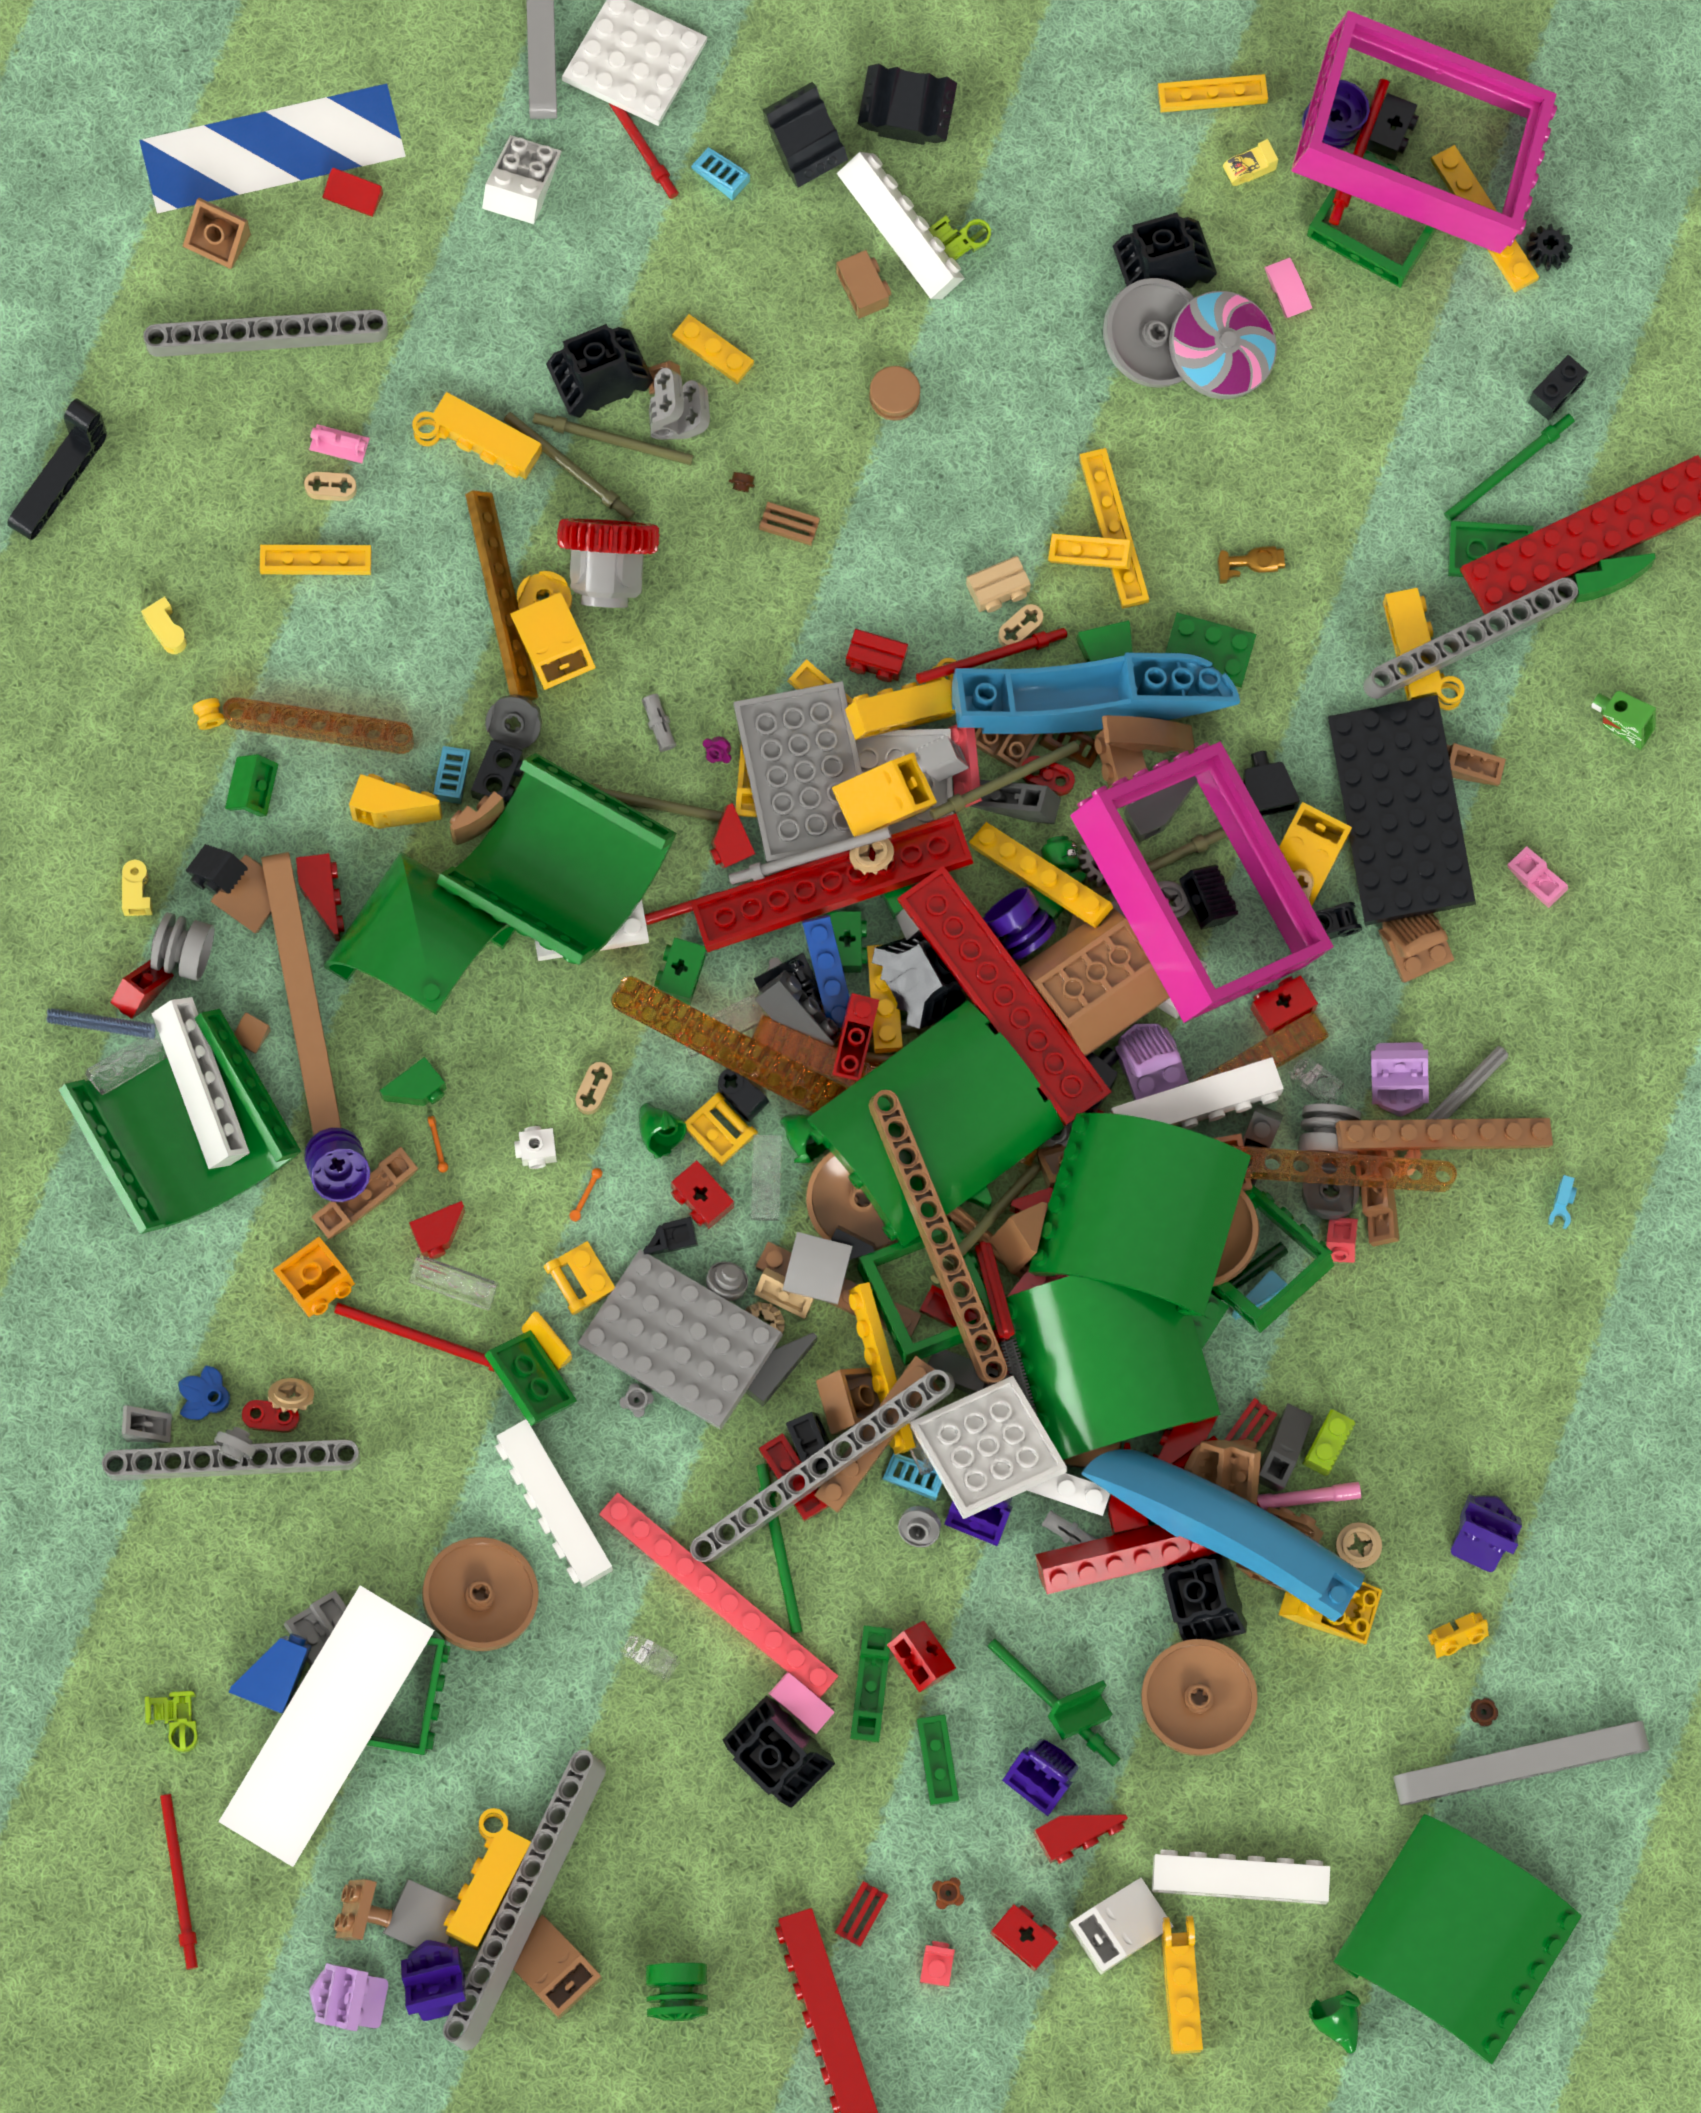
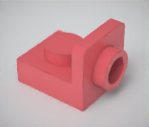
M1340 1218L1329 1220L1326 1246L1333 1252L1331 1254L1333 1262H1355L1358 1219Z
M932 1941V1946H925L920 1983L949 1987L955 1952L954 1949H949L950 1944Z

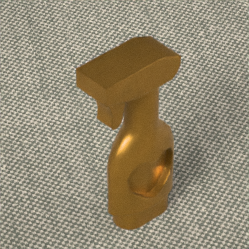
M1276 546L1256 547L1249 551L1247 555L1229 556L1227 551L1221 550L1217 561L1220 584L1227 583V580L1233 577H1240L1241 572L1229 570L1230 567L1246 566L1258 573L1278 572V569L1285 568L1284 549H1276Z

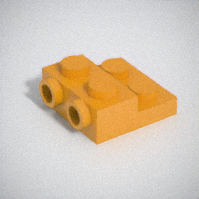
M317 1237L273 1269L276 1276L308 1317H311L313 1314H323L328 1309V1304L337 1297L339 1299L345 1298L350 1294L351 1287L355 1285L348 1271L320 1237Z

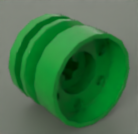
M661 1963L646 1965V1986L659 1988V1994L646 1997V2002L660 2003V2007L647 2009V2017L663 2021H689L700 2016H707L708 2007L695 2006V2002L707 2001L708 1995L694 1993V1987L707 1984V1964Z

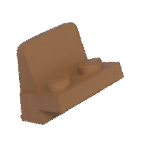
M1433 913L1383 922V928L1378 930L1387 954L1392 957L1399 977L1404 983L1454 961L1447 942L1448 936L1446 931L1441 927L1439 920Z
M1249 1439L1202 1441L1200 1445L1194 1448L1184 1466L1185 1470L1257 1505L1261 1451L1256 1450L1257 1443Z

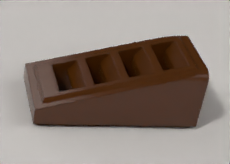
M1083 732L1060 733L1056 740L1052 739L1054 733L1042 735L1038 744L1050 751L1064 746L1062 742L1066 735L1071 736L1068 743L1076 740L1081 741L1079 751L1065 758L1090 769L1098 755L1095 750V739ZM1086 745H1090L1091 748L1085 758L1081 754Z

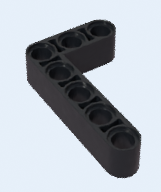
M78 398L70 403L64 414V421L69 433L8 519L7 526L30 540L35 539L107 437L101 413Z

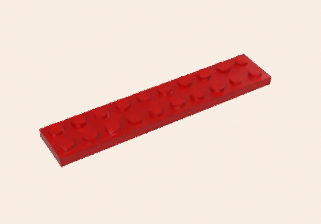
M1696 455L1463 565L1460 571L1484 615L1558 579L1572 577L1599 564L1600 560L1612 558L1700 516L1701 459L1699 455Z
M955 813L892 834V837L888 839L891 841L895 851L893 862L888 864L887 870H879L877 875L873 872H867L864 875L862 871L855 870L850 861V850L692 901L691 905L707 953L920 882L942 866L950 872L974 864L957 814ZM871 847L869 858L874 861L876 853Z
M944 866L898 897V902L978 1010L990 1021L989 1024L995 1033L1000 1032L1031 1070L1041 1085L1037 1089L1045 1100L1049 1099L1064 1126H1067L1075 1119L1076 1113H1085L1111 1093V1090Z

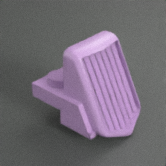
M1134 1024L1119 1038V1045L1114 1047L1119 1056L1120 1066L1126 1075L1134 1100L1170 1090L1189 1082L1175 1040L1168 1029L1163 1028L1159 1024Z
M1419 1042L1377 1044L1375 1051H1371L1372 1104H1378L1380 1108L1402 1117L1420 1108L1423 1103H1429L1428 1049L1423 1050V1044Z
M326 1963L325 1969L319 1974L309 1989L313 2011L316 2015L315 2022L351 2031H357L358 2026L378 2028L382 2021L388 1981L384 1978L370 1976L368 1972Z

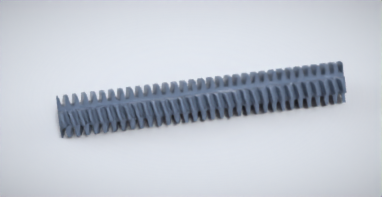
M48 1008L47 1010L48 1015L46 1019L51 1024L77 1026V1028H90V1030H103V1032H116V1034L123 1033V1035H136V1037H149V1039L155 1038L156 1024L154 1023L147 1024V1022H134V1020H121V1018H108V1016H95V1014H82L62 1009L56 1010L51 1008L50 1011V1008Z

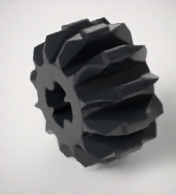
M1552 223L1548 225L1547 230L1540 225L1536 230L1537 233H1530L1528 238L1530 242H1527L1526 250L1530 252L1528 260L1537 259L1535 263L1536 268L1540 267L1541 264H1545L1546 271L1550 270L1551 265L1558 270L1561 268L1562 262L1566 263L1569 261L1570 256L1568 253L1572 252L1573 246L1568 243L1571 239L1570 235H1562V227L1555 231L1553 230ZM1548 245H1551V250L1547 249Z

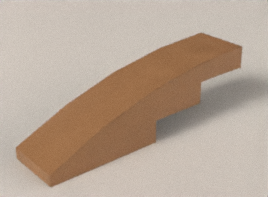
M1106 715L1102 717L1105 744L1135 752L1145 749L1158 753L1168 751L1182 753L1188 751L1190 754L1194 752L1192 725L1134 716Z
M1453 743L1451 746L1447 745L1453 778L1495 786L1500 785L1506 759Z
M1387 1150L1358 1151L1355 1163L1356 1183L1361 1187L1362 1211L1368 1220L1369 1244L1375 1247L1400 1241L1395 1194Z

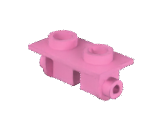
M317 424L316 428L313 427L311 432L312 442L309 450L362 464L370 438Z

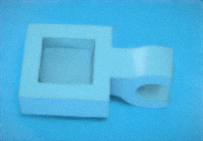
M1563 1175L1560 1180L1553 1211L1548 1217L1549 1225L1553 1224L1556 1216H1561L1564 1219L1563 1229H1567L1571 1216L1566 1206L1568 1203L1573 1204L1577 1188L1572 1187L1575 1178Z

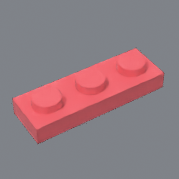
M957 724L948 728L951 729V739L961 747L969 766L968 769L953 775L954 795H962L980 786L975 728H957ZM982 798L965 805V807L967 808L973 804L982 801Z

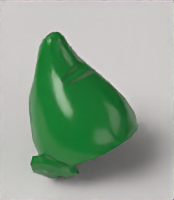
M644 1103L641 1106L639 1128L645 1147L654 1154L655 1159L668 1156L672 1152L671 1149L683 1140L687 1132L685 1122L677 1115L667 1110L655 1108L649 1103Z
M786 1115L780 1121L786 1131V1137L791 1148L798 1156L794 1159V1163H811L827 1149L823 1143L818 1145L809 1133L812 1128L807 1118L811 1115Z
M1346 1990L1345 1994L1326 1999L1322 2002L1316 1999L1309 2008V2018H1311L1313 2024L1320 2032L1339 2043L1347 2053L1352 2054L1356 2051L1359 2029L1357 2007L1361 2004L1359 1998Z

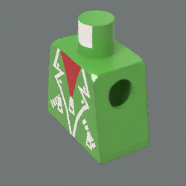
M1616 691L1612 699L1599 693L1592 703V708L1603 714V726L1640 750H1642L1656 728V708L1624 692Z

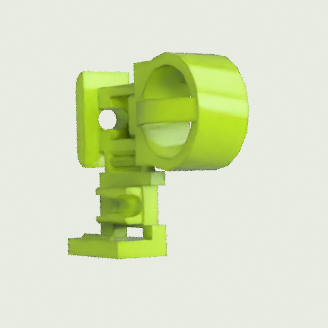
M946 215L928 229L933 237H937L944 244V251L948 257L953 258L955 261L969 250L975 253L980 248L986 246L991 237L989 224L981 219L970 221L959 231V235L957 234L958 230H953L948 224L950 220ZM971 226H983L979 232L968 238L967 232ZM986 232L988 233L984 241L979 243L974 242L981 236H983Z
M193 1691L171 1692L169 1698H173V1700H168V1697H145V1723L152 1725L155 1724V1721L165 1720V1724H169L168 1739L172 1747L178 1752H188L194 1749L199 1738L197 1723L192 1721V1697H196ZM151 1705H153V1720H151ZM185 1727H189L194 1733V1740L188 1747H186ZM178 1728L180 1747H177L173 1740L174 1733Z

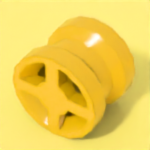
M209 698L193 705L194 714L198 715L199 718L197 721L199 729H211L225 722L224 715L219 712V699Z

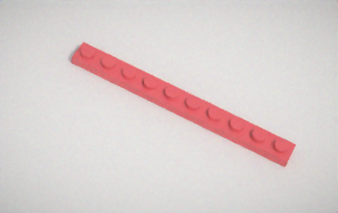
M618 1492L599 1513L602 1519L781 1668L805 1685L817 1697L821 1699L837 1680L838 1675L705 1564L695 1560L688 1550Z

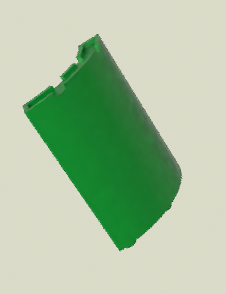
M969 1001L963 1003L807 1118L812 1128L809 1131L811 1137L818 1145L823 1143L849 1172L848 1178L856 1189H862L885 1225L882 1227L885 1235L891 1241L897 1240L903 1247L917 1238L920 1233L869 1110V1101L876 1093L881 1090H891L898 1097L945 1215H948L1065 1128L1049 1099L1045 1101L1042 1099L1037 1090L1041 1085L1019 1054L1000 1032L995 1035L987 1025L990 1021ZM879 1097L877 1100L878 1107L882 1111H889L890 1102L888 1099ZM889 1124V1134L895 1138L900 1137L901 1129L899 1126ZM905 1150L899 1152L900 1161L904 1164H910L912 1161L911 1154ZM911 1177L910 1179L911 1188L921 1191L922 1181L918 1177ZM923 1203L921 1205V1213L925 1217H932V1206Z

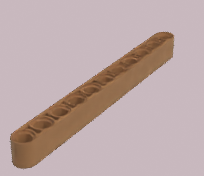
M285 852L261 857L311 1125L313 1135H316L318 1132L328 1128L342 1127L290 854Z
M881 1090L869 1101L870 1113L977 1376L985 1384L997 1383L1006 1376L1007 1364L899 1099L891 1090ZM879 1097L888 1099L890 1102L889 1111H882L878 1107L877 1100ZM889 1124L899 1126L901 1129L900 1137L895 1138L889 1134ZM901 1150L908 1151L911 1154L912 1161L910 1164H904L900 1161L899 1152ZM911 1177H918L922 1181L921 1191L911 1188ZM923 1203L932 1206V1217H925L921 1213V1205ZM933 1230H939L943 1233L944 1242L942 1244H936L932 1240ZM945 1256L951 1257L954 1260L955 1268L953 1271H948L943 1267L942 1261ZM955 1283H961L965 1287L966 1294L963 1298L957 1297L954 1294L953 1287ZM968 1309L975 1312L977 1317L973 1325L967 1323L964 1319V1313ZM977 1336L986 1339L988 1345L985 1351H980L975 1346ZM988 1363H993L997 1366L998 1375L996 1378H992L986 1373Z

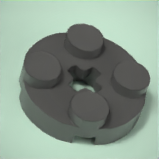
M521 695L502 696L488 710L485 720L486 730L493 741L517 750H523V748L535 742L541 732L542 718L540 708L531 700ZM517 717L518 721L521 722V726H517L515 730L511 729V724L507 723V718Z
M1325 1163L1317 1166L1315 1170L1306 1176L1302 1187V1198L1310 1214L1327 1220H1336L1349 1216L1358 1201L1359 1185L1356 1183V1178L1354 1179L1348 1173L1349 1170L1335 1163ZM1328 1186H1333V1190L1338 1192V1195L1328 1197L1323 1190H1327Z

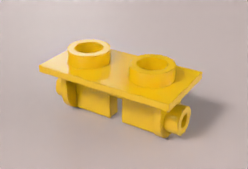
M1471 1612L1456 1619L1455 1624L1458 1629L1455 1631L1450 1622L1431 1630V1634H1428L1427 1637L1430 1644L1434 1645L1436 1658L1452 1655L1460 1648L1469 1644H1477L1489 1636L1487 1620L1483 1619L1480 1612L1476 1614Z

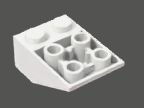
M510 135L486 182L482 209L534 224L544 203L561 155V150Z
M1139 1878L1071 1921L1068 1926L1100 1975H1102L1162 1935L1163 1917L1167 1916L1143 1879Z

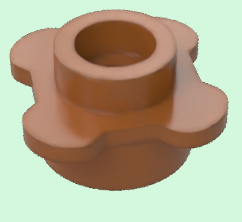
M952 1877L948 1881L934 1882L932 1890L936 1892V1906L939 1909H945L949 1905L955 1904L960 1906L963 1904L964 1896L960 1894L959 1886L961 1882L958 1878ZM950 1891L951 1895L947 1896L945 1892Z

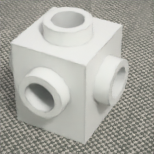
M531 1126L525 1128V1132H519L520 1141H514L516 1158H522L523 1166H529L530 1169H539L545 1167V1163L557 1162L553 1128L541 1129L540 1126Z

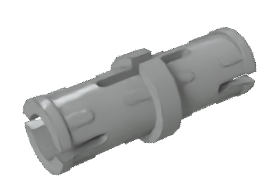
M652 694L644 697L642 703L650 721L648 726L654 732L659 751L664 752L675 748L677 745L669 727L670 719L668 716H665L659 695Z
M1050 1510L1041 1525L1062 1537V1541L1066 1544L1070 1542L1075 1545L1096 1540V1538L1078 1528L1079 1524L1068 1522L1052 1510Z

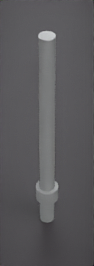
M889 827L765 864L761 862L751 864L748 869L729 874V879L732 885L753 879V881L760 880L770 873L891 838V831Z

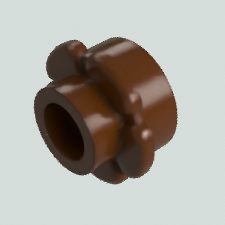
M733 472L732 480L729 479V483H733L732 489L748 493L749 488L755 487L753 484L755 477Z
M1476 1699L1471 1704L1470 1718L1474 1723H1479L1480 1726L1486 1727L1491 1725L1493 1720L1497 1719L1498 1709L1491 1699ZM1481 1710H1486V1714H1481Z

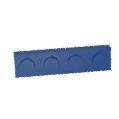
M829 914L804 920L802 924L825 1016L832 1019L838 1028H842L850 995Z

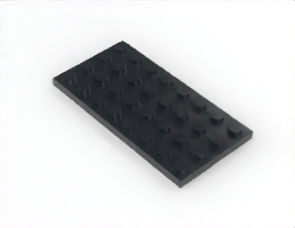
M1438 695L1328 716L1347 825L1352 827L1349 838L1365 926L1476 905Z

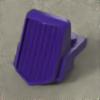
M1469 1494L1460 1515V1526L1450 1548L1451 1554L1487 1572H1493L1506 1551L1514 1554L1518 1546L1517 1535L1522 1528L1521 1518L1514 1515L1513 1511L1498 1496H1473Z
M1013 1497L965 1519L962 1518L952 1501L944 1525L998 1546L1013 1508L1010 1506Z
M1039 1739L1030 1749L1026 1747L1022 1750L1002 1781L1046 1816H1049L1073 1782L1070 1780L1078 1771V1765L1062 1749L1045 1739Z
M426 1940L412 1951L407 1959L401 1960V1977L405 1987V2006L408 2015L419 2013L423 2021H429L449 2016L453 2005L466 2001L465 1973L458 1946L452 1947L446 1943Z

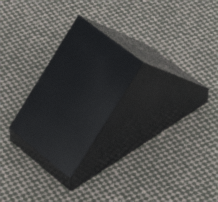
M839 1225L831 1238V1241L853 1246L849 1260L875 1252L876 1250L875 1243Z

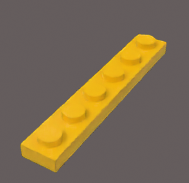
M1455 145L1431 158L1433 166L1452 194L1497 211ZM1516 240L1500 254L1487 249L1514 292L1538 281L1539 276Z
M1103 448L1079 454V460L1101 537L1125 539L1133 542L1107 449ZM1133 544L1130 569L1111 568L1122 609L1149 603L1148 592Z
M988 822L969 841L970 846L974 850L1094 928H1097L1113 909L1110 901Z
M870 1282L848 1290L850 1294L849 1304L856 1315L857 1333L862 1338L865 1348L864 1358L866 1363L870 1365L873 1376L872 1386L878 1394L881 1404L897 1382ZM909 1423L901 1428L889 1443L895 1455L905 1453L916 1447Z

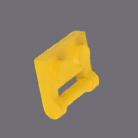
M718 1092L687 1119L685 1124L688 1133L722 1167L743 1146L756 1137L758 1131L753 1126L749 1127L724 1101L726 1098ZM714 1109H717L740 1132L741 1135L737 1139L711 1114Z
M588 1241L543 1266L547 1274L552 1275L569 1304L568 1309L572 1315L610 1295L615 1288ZM568 1264L586 1297L578 1298L561 1270L563 1266Z

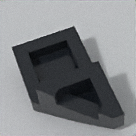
M687 1217L663 1223L662 1226L659 1225L648 1246H645L643 1250L644 1255L661 1254L698 1246L693 1219Z

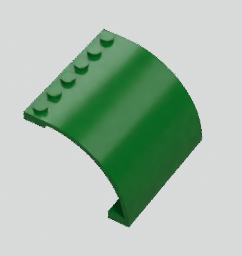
M534 753L523 760L520 769L525 773L494 826L457 867L452 866L440 873L437 884L444 887L445 891L449 894L458 895L467 900L472 907L482 909L491 914L496 921L512 926L519 934L538 941L543 948L559 953L567 962L580 965L598 953L627 921L658 873L677 833L539 754Z
M220 1009L202 1012L194 1019L212 1049L250 1152L230 1166L208 1169L164 1047L119 1070L88 1081L83 1079L66 1083L59 1089L65 1103L140 1234L178 1224L223 1204L260 1183L302 1152Z
M1076 1113L1060 1169L1056 1176L1053 1192L1048 1202L1037 1253L1032 1257L1028 1272L1035 1276L1068 1275L1108 1282L1178 1305L1177 1312L1184 1316H1204L1251 1155L1209 1136L1155 1120L1110 1113Z
M1067 1276L1006 1297L1015 1334L1010 1336L1008 1340L1016 1338L1014 1341H1017V1343L1014 1345H1018L1015 1348H1019L1016 1352H1020L1017 1355H1021L1018 1359L1021 1358L1022 1360L1019 1362H1023L1020 1366L1024 1365L1021 1369H1025L1023 1372H1026V1374L1023 1376H1027L1024 1379H1028L1025 1383H1029L1026 1386H1030L1027 1390H1031L1028 1393H1032L1029 1397L1033 1396L1030 1400H1034L1032 1403H1035L1032 1407H1036L1034 1409L1037 1410L1035 1414H1038L1039 1421L1062 1460L1190 1422L1197 1423L1221 1415L1193 1317L1184 1316L1177 1312L1178 1305L1120 1285L1076 1276Z
M1423 1814L1333 1962L1350 1976L1357 1979L1361 1976L1412 2006L1457 2037L1483 2061L1492 2065L1582 1915L1554 1891L1501 1854L1456 1828Z

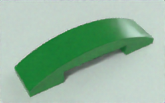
M864 1625L850 1736L852 1740L879 1743L890 1654L887 1644L891 1642L892 1629Z

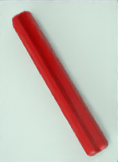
M982 1241L975 1247L995 1326L1000 1338L1010 1339V1336L1015 1334L993 1248L990 1242L985 1243V1241Z

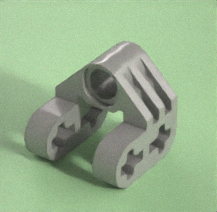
M669 368L661 369L655 376V396L651 398L649 405L651 437L655 439H688L701 434L708 428L710 423L707 388L693 380L686 382L682 387V378L679 373Z

